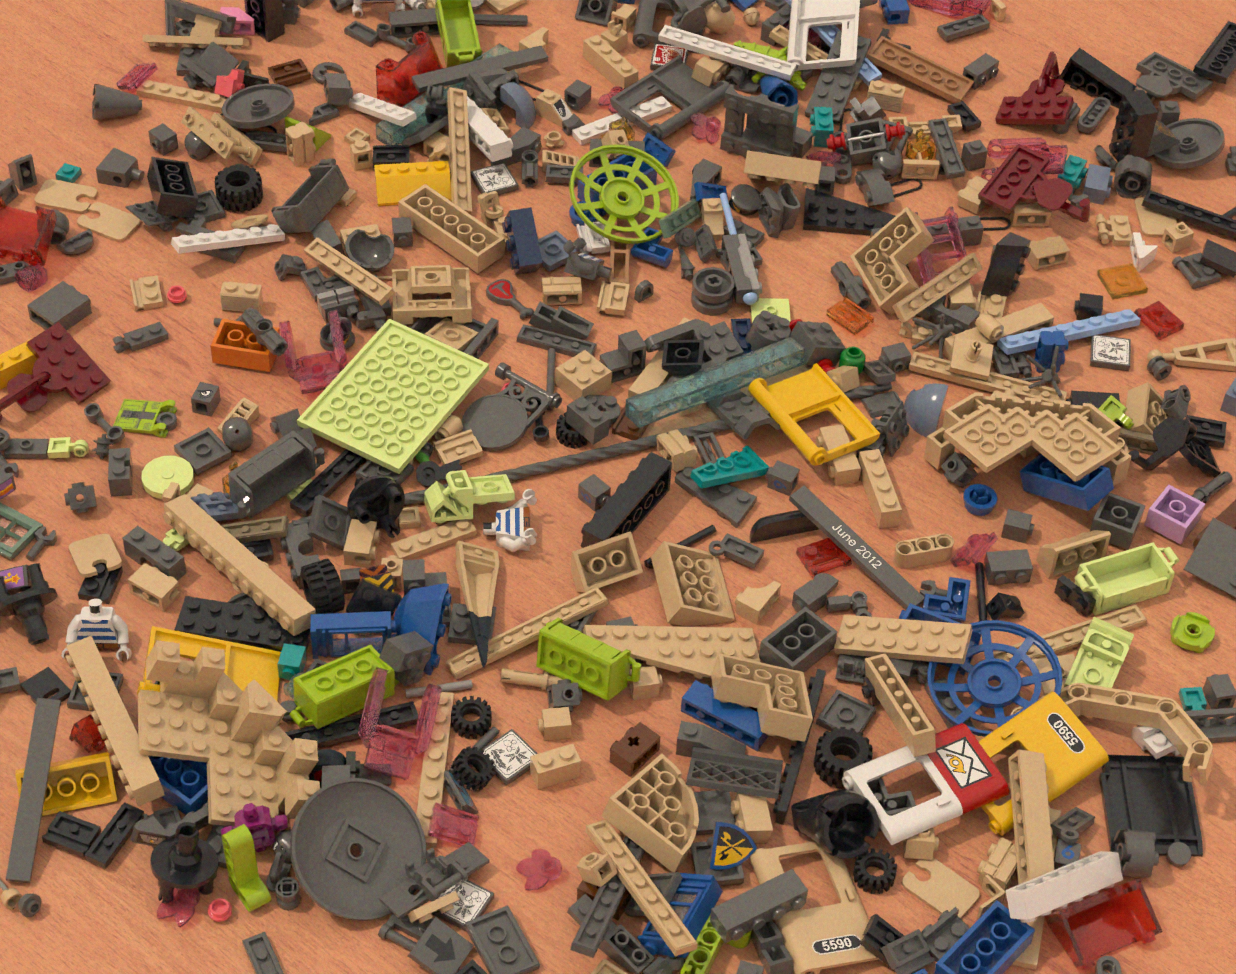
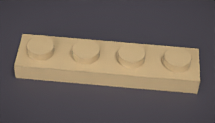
M470 519L454 520L391 543V550L399 559L411 560L455 544L458 540L463 541L476 536L477 530Z

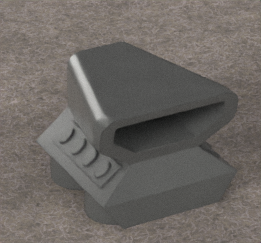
M503 68L478 73L480 78L496 96L491 108H497L500 112L504 105H506L500 101V86L510 82H515L519 85V76L515 70L507 72Z
M788 183L781 185L778 193L766 187L760 193L759 220L769 237L778 238L781 231L794 228L801 204Z

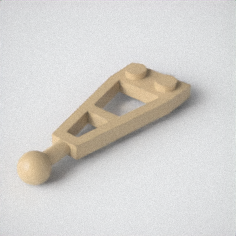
M1236 338L1173 348L1171 353H1161V351L1154 349L1148 353L1147 359L1149 362L1156 356H1162L1165 361H1174L1175 365L1236 371ZM1225 348L1230 361L1207 359L1204 352ZM1195 354L1197 358L1184 357V355Z

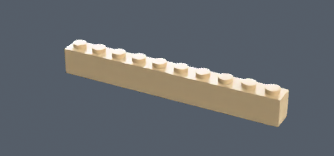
M186 494L164 503L163 518L165 522L171 525L180 536L189 541L192 547L199 550L206 559H209L218 570H221L228 576L231 582L238 585L243 593L248 594L270 617L278 621L283 629L288 630L295 636L310 628L311 614H315L316 609Z
M92 636L67 645L69 655L65 656L70 668L75 667L72 669V673L76 682L81 681V683H78L82 695H87L84 699L88 709H94L91 714L95 724H101L97 726L102 739L107 738L104 743L108 753H114L111 758L115 768H121L118 774L122 783H128L125 789L129 799L134 798L139 807L164 796L160 780L148 755L139 754L138 733Z

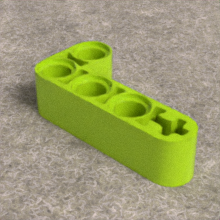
M243 824L221 835L229 882L247 911L251 912L270 902V893L258 874L254 841L247 826Z
M710 916L696 939L698 943L697 949L690 951L680 974L709 973L724 943L710 923ZM752 930L745 933L740 939L731 940L726 944L735 948H745L750 943Z

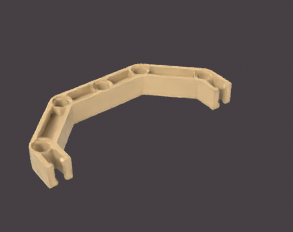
M1074 683L1061 688L1060 698L1076 717L1085 715L1160 729L1185 758L1183 762V781L1192 782L1193 776L1190 774L1196 768L1199 771L1200 784L1207 785L1213 766V745L1174 699L1084 683ZM1023 707L1015 708L1010 715L1019 712ZM1014 744L1008 746L1007 749H1013ZM1020 744V750H1025L1024 747Z

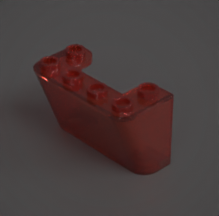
M0 197V258L4 259L7 257L15 262H27L38 268L44 266L57 220L54 210L36 206V214L8 207Z

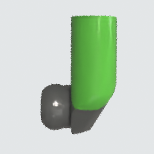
M427 442L416 454L419 464L430 461L429 458L433 450L431 443Z

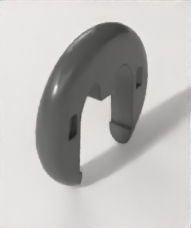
M333 62L318 64L312 72L313 78L324 84L323 75L327 73V70L344 74L343 68Z

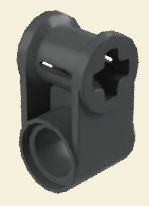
M1181 385L1178 389L1166 390L1164 392L1161 408L1169 418L1184 419L1186 417L1189 401L1191 400L1188 387Z

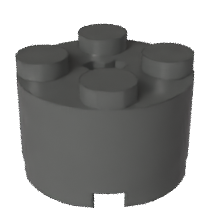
M1133 155L1125 156L1115 168L1114 187L1117 189V193L1124 198L1135 199L1136 196H1145L1148 190H1150L1152 164L1140 157H1134Z
M763 310L754 318L746 335L747 344L749 342L752 346L751 349L761 356L772 357L774 354L780 355L791 333L790 322L786 318H781L771 314L769 311Z
M1119 829L1117 831L1114 843H1117L1118 846L1117 851L1113 852L1119 853L1122 876L1151 877L1153 866H1157L1159 863V854L1155 851L1154 846L1156 840L1155 832Z

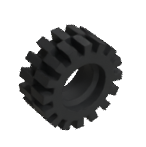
M567 412L564 413V416L560 415L556 421V438L559 440V443H564L566 447L571 445V448H575V445L578 448L582 447V444L584 446L587 445L588 440L578 431L568 430L573 427L566 422Z
M470 696V700L463 697L462 702L457 700L456 705H453L451 710V725L454 732H458L460 737L465 734L466 739H469L470 735H473V739H477V734L480 737L484 736V732L487 733L492 725V711L490 705H487V701L481 702V697H477L474 700V696ZM467 714H476L480 716V718L476 721H467L463 719V717Z
M471 746L466 749L464 748L451 765L452 775L456 774L454 779L456 781L460 780L459 785L463 786L465 784L468 790L471 787L473 791H477V789L482 790L496 773L494 772L496 766H493L494 760H489L490 755L488 753L484 755L483 749L478 751V747L471 749ZM469 765L475 767L478 772L472 770Z
M871 848L870 853L866 850V852L856 858L853 870L854 882H857L859 888L864 886L863 891L866 893L868 889L871 890V894H875L876 890H878L879 894H882L883 890L887 892L890 886H893L897 873V864H894L895 859L893 857L890 858L888 852L884 855L882 849H879V853L875 852V848ZM872 866L878 867L883 870L884 874L873 876L866 869Z

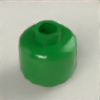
M858 347L846 348L841 352L839 367H857L859 375L864 370L866 355Z

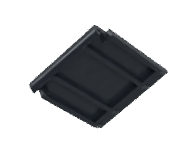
M1108 755L1109 761L1102 766L1103 773H1100L1099 782L1110 852L1117 851L1118 844L1114 843L1117 831L1119 829L1155 832V851L1161 856H1166L1167 849L1171 844L1182 842L1190 848L1191 856L1202 857V836L1192 782L1183 781V762L1185 758L1162 756L1156 759L1154 756Z

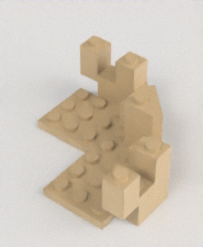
M975 392L945 410L943 427L927 436L924 459L939 470L946 459L954 454L956 447L987 473L1018 453L1026 458L1035 451H1039L1075 482L1100 466L1110 468L1113 486L1126 479L1132 456L1117 445L1121 427L1092 404L1083 403L1082 406L1071 405L1069 401L1058 400L1049 403L1041 402V399L1028 397H1025L1024 400L1012 399V396L997 394L995 397L983 396V393Z
M157 640L146 659V680L160 681V692L141 689L138 693L139 754L207 762L209 824L235 826L234 815L239 810H243L244 805L253 803L256 807L261 805L268 807L272 818L279 815L280 811L285 812L287 818L295 819L302 805L320 789V781L309 780V774L318 762L317 741L299 738L292 740L278 726L287 711L255 679L242 691L224 673L225 650L202 647L194 661L180 660V643Z

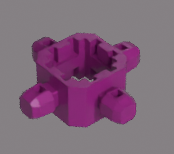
M253 803L245 804L243 810H239L234 815L235 826L230 825L222 828L221 835L245 824L247 828H250L249 831L254 841L255 851L259 853L265 851L267 846H271L276 841L274 830L279 831L289 827L286 815H277L272 818L268 807L263 805L256 807Z

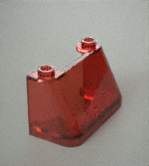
M421 30L415 33L412 38L413 43L417 47L403 59L397 62L387 58L376 65L377 99L409 110L427 96V91L418 93L411 81L412 76L440 70L443 67L430 36Z
M1140 878L1122 883L1044 916L1047 925L1075 967L1081 966L1082 970L1095 966L1094 961L1101 956L1138 941H1142L1143 945L1156 940L1155 935L1163 932Z

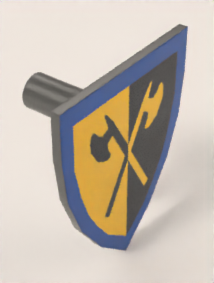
M715 822L713 837L707 839V845L711 846L708 869H730L740 865L757 849L752 838L743 829L734 824Z

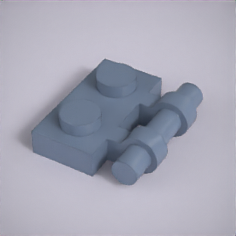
M214 492L212 495L202 493L190 498L215 521L241 519L238 515V506L231 501L228 493Z

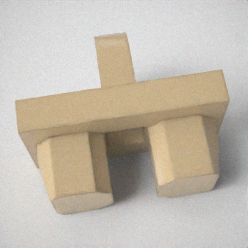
M496 191L485 192L477 196L481 207V219L489 228L493 225L492 219L504 215Z

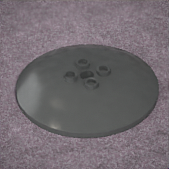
M347 778L322 787L302 805L291 830L290 856L300 885L318 906L344 919L366 921L378 919L392 913L379 901V897L409 879L405 870L406 863L412 860L415 870L426 864V841L416 813L397 792L373 780ZM351 845H356L359 848V857H354L350 853ZM416 889L410 891V894L413 895Z

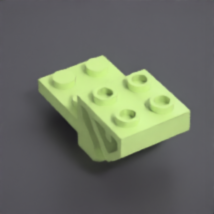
M466 470L448 472L446 474V480L449 485L447 488L436 481L424 492V503L431 522L436 523L473 519V504L484 505L488 502L506 503L515 500V492L506 474L468 477Z
M1093 617L1063 687L1074 683H1084L1112 688L1134 634Z

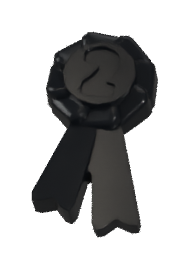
M459 460L440 467L433 461H425L417 467L416 478L422 485L426 487L431 486L440 479L446 480L448 472L462 470V466L459 465Z

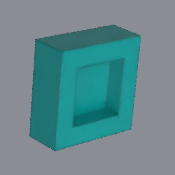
M64 163L55 174L56 180L74 183L82 174L80 167Z

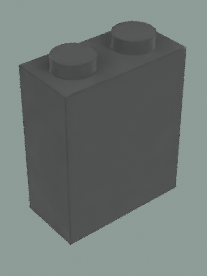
M64 281L27 305L30 320L45 330L57 322L68 330L92 313L89 297L85 294L83 295L75 287L68 285Z

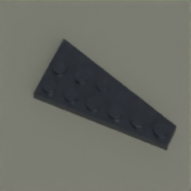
M806 188L803 230L870 236L871 229L883 228L895 217V215Z

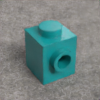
M284 643L277 664L279 678L293 680V678L303 674L307 661L305 646Z

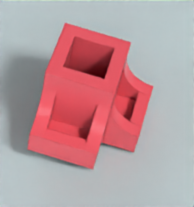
M232 69L228 76L218 75L215 94L230 97L244 89L243 79L245 70Z

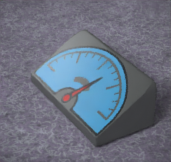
M448 770L444 771V786L462 818L465 819L477 814L478 809L464 785H459L461 781H456L454 779L456 775H452Z

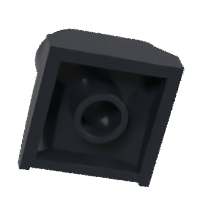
M704 339L664 340L663 370L672 375H693L702 368L705 358Z

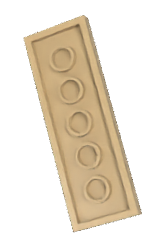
M844 615L834 650L836 654L873 657L886 653L888 658L964 664L972 634V625Z

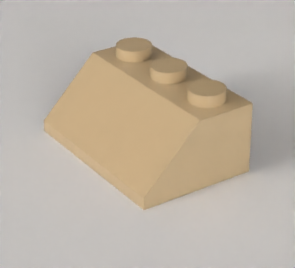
M1148 382L1128 391L1125 415L1132 419L1134 423L1129 430L1153 435L1155 427L1169 417L1161 408L1163 398Z
M1093 530L1087 533L1083 532L1071 538H1064L1052 544H1045L1039 548L1036 561L1048 579L1078 570L1080 564L1105 557L1111 533L1109 531Z
M631 532L612 537L571 553V573L577 592L585 593L595 587L601 588L643 573Z

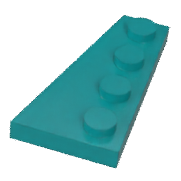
M745 446L741 452L734 451L727 458L720 457L714 464L709 462L693 469L690 477L700 488H708L764 476L770 467L749 446Z

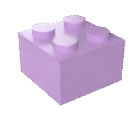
M1168 485L1149 508L1144 525L1182 544L1200 521L1205 503Z

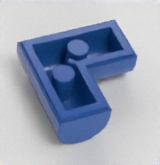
M650 227L644 230L647 237L658 232V230ZM662 234L654 240L634 244L631 248V255L667 268L672 260L673 250L659 245L663 239Z
M949 577L947 596L925 593L923 608L954 621L965 622L971 580Z

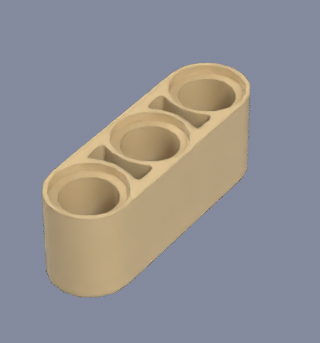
M937 534L900 541L895 547L893 563L898 568L906 569L947 561L952 555L954 539L949 534Z

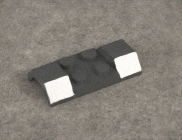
M733 383L715 388L707 400V406L744 440L748 439L755 427L769 423L776 430L780 429V425L770 417V413L753 397L744 394Z

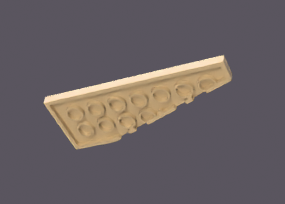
M585 625L583 629V634L600 640L620 650L621 653L626 649L630 650L631 657L634 660L635 658L644 660L648 665L680 673V671L692 673L695 678L702 679V677L712 679L711 675L719 653L760 662L752 628Z

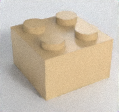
M586 350L555 368V385L573 400L581 396L585 398L588 395H601L611 388L612 371Z

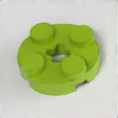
M1186 612V615L1182 616L1179 614L1173 619L1170 628L1171 641L1173 644L1186 650L1202 653L1213 641L1215 635L1214 626L1212 629L1209 619L1199 613ZM1193 629L1195 630V634H1192L1189 631Z

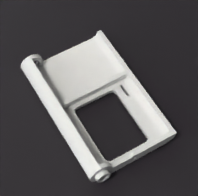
M860 0L791 1L787 62L796 64L795 71L844 67L856 63ZM842 24L840 58L806 61L808 29L814 26Z

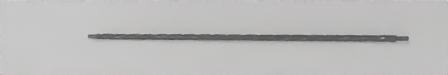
M888 382L886 385L860 386L844 392V394L852 401L856 398L873 396L874 393L890 390L892 385L891 382ZM716 420L678 430L683 436L686 435L688 439H692L696 435L722 432L732 428L723 420ZM659 434L524 465L516 469H507L485 476L506 474L509 481H514L532 475L586 464L593 460H603L619 456L623 453H633L657 446L656 437ZM427 489L405 493L404 506L424 502V492ZM311 516L292 520L288 527L305 523L309 527Z

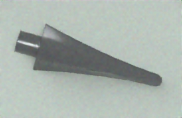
M680 245L678 250L681 262V279L686 278V280L690 281L694 277L693 270L695 267Z

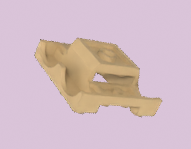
M450 265L411 266L410 269L392 270V285L395 292L393 294L394 321L407 325L413 324V317L444 318L452 316V323L464 324L472 322L469 267L452 268ZM451 292V299L412 300V293L444 294Z

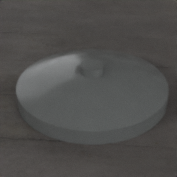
M259 84L244 88L231 95L224 102L222 112L225 121L234 127L259 128L271 125L285 118L293 110L295 100L292 91L283 85Z
M1190 118L1173 122L1166 127L1180 140V143L1154 154L1153 157L1158 163L1175 169H1187L1204 165L1215 159L1222 152L1225 146L1223 129L1217 123L1201 118Z

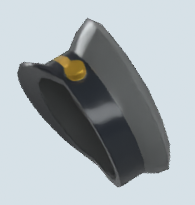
M739 184L732 189V198L729 200V205L733 210L743 215H753L758 212L761 202L760 192L747 184Z
M338 317L324 325L320 332L322 348L331 352H340L354 344L355 335L351 331L352 323L348 318Z

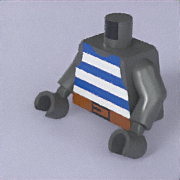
M577 238L574 242L568 240L564 244L563 249L569 254L564 272L591 280H597L600 277L610 278L612 268L603 266L604 260L590 256L587 250L584 251L583 248L587 243L583 238Z

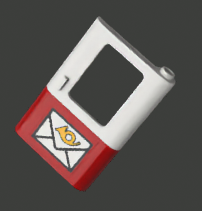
M960 723L936 733V752L914 757L908 746H905L844 772V777L842 778L844 787L847 790L863 795L874 805L879 818V827L891 845L1009 795V787L1006 780L966 724ZM915 762L921 763L942 795L896 815H887L867 783Z

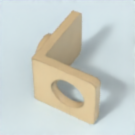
M988 874L984 876L981 888L991 899L980 906L977 915L978 919L996 901L1003 904L1006 893ZM988 884L995 889L996 894L990 890Z

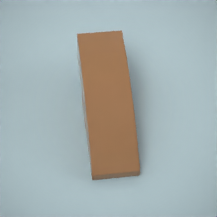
M611 240L610 268H612V273L609 278V284L611 282L629 284L630 244Z

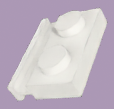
M592 222L597 227L604 230L605 226L603 224H601L600 222ZM576 224L578 238H583L587 243L583 248L584 251L587 250V252L592 254L610 252L609 239L596 233L586 224L583 226Z

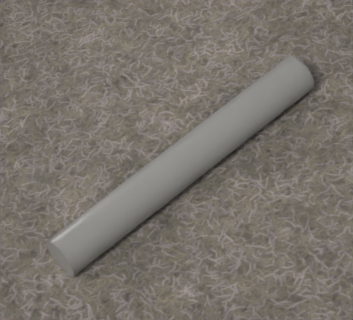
M472 680L405 689L406 698L431 695L432 692L472 689L473 685Z

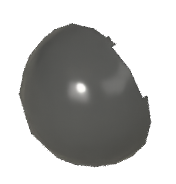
M357 229L348 236L345 242L347 258L368 272H377L390 263L394 255V244L388 235L380 234L377 237H371L364 230Z

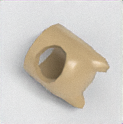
M716 1L703 8L707 18L706 27L714 33L722 35L733 27L735 15L731 9L727 13L721 12V7Z

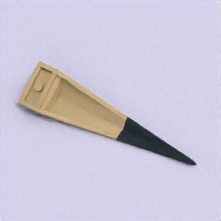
M458 540L455 546V564L481 664L484 668L487 663L491 614L499 569L498 551Z

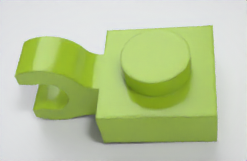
M1112 395L1098 408L1113 422L1118 420L1128 430L1134 425L1133 420L1124 414L1127 408Z

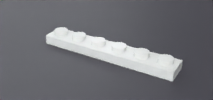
M661 96L637 105L630 110L644 121L671 112L672 105ZM618 112L573 129L572 136L582 146L590 143V139L603 138L607 131L623 130L635 124Z
M270 224L263 227L253 226L247 229L198 233L197 235L189 236L181 235L179 237H172L171 245L178 254L284 241L285 233L278 225Z

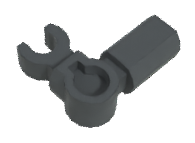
M856 591L852 596L826 597L825 605L827 612L844 611L851 608L856 616L872 617L871 613L867 611V595L864 592Z

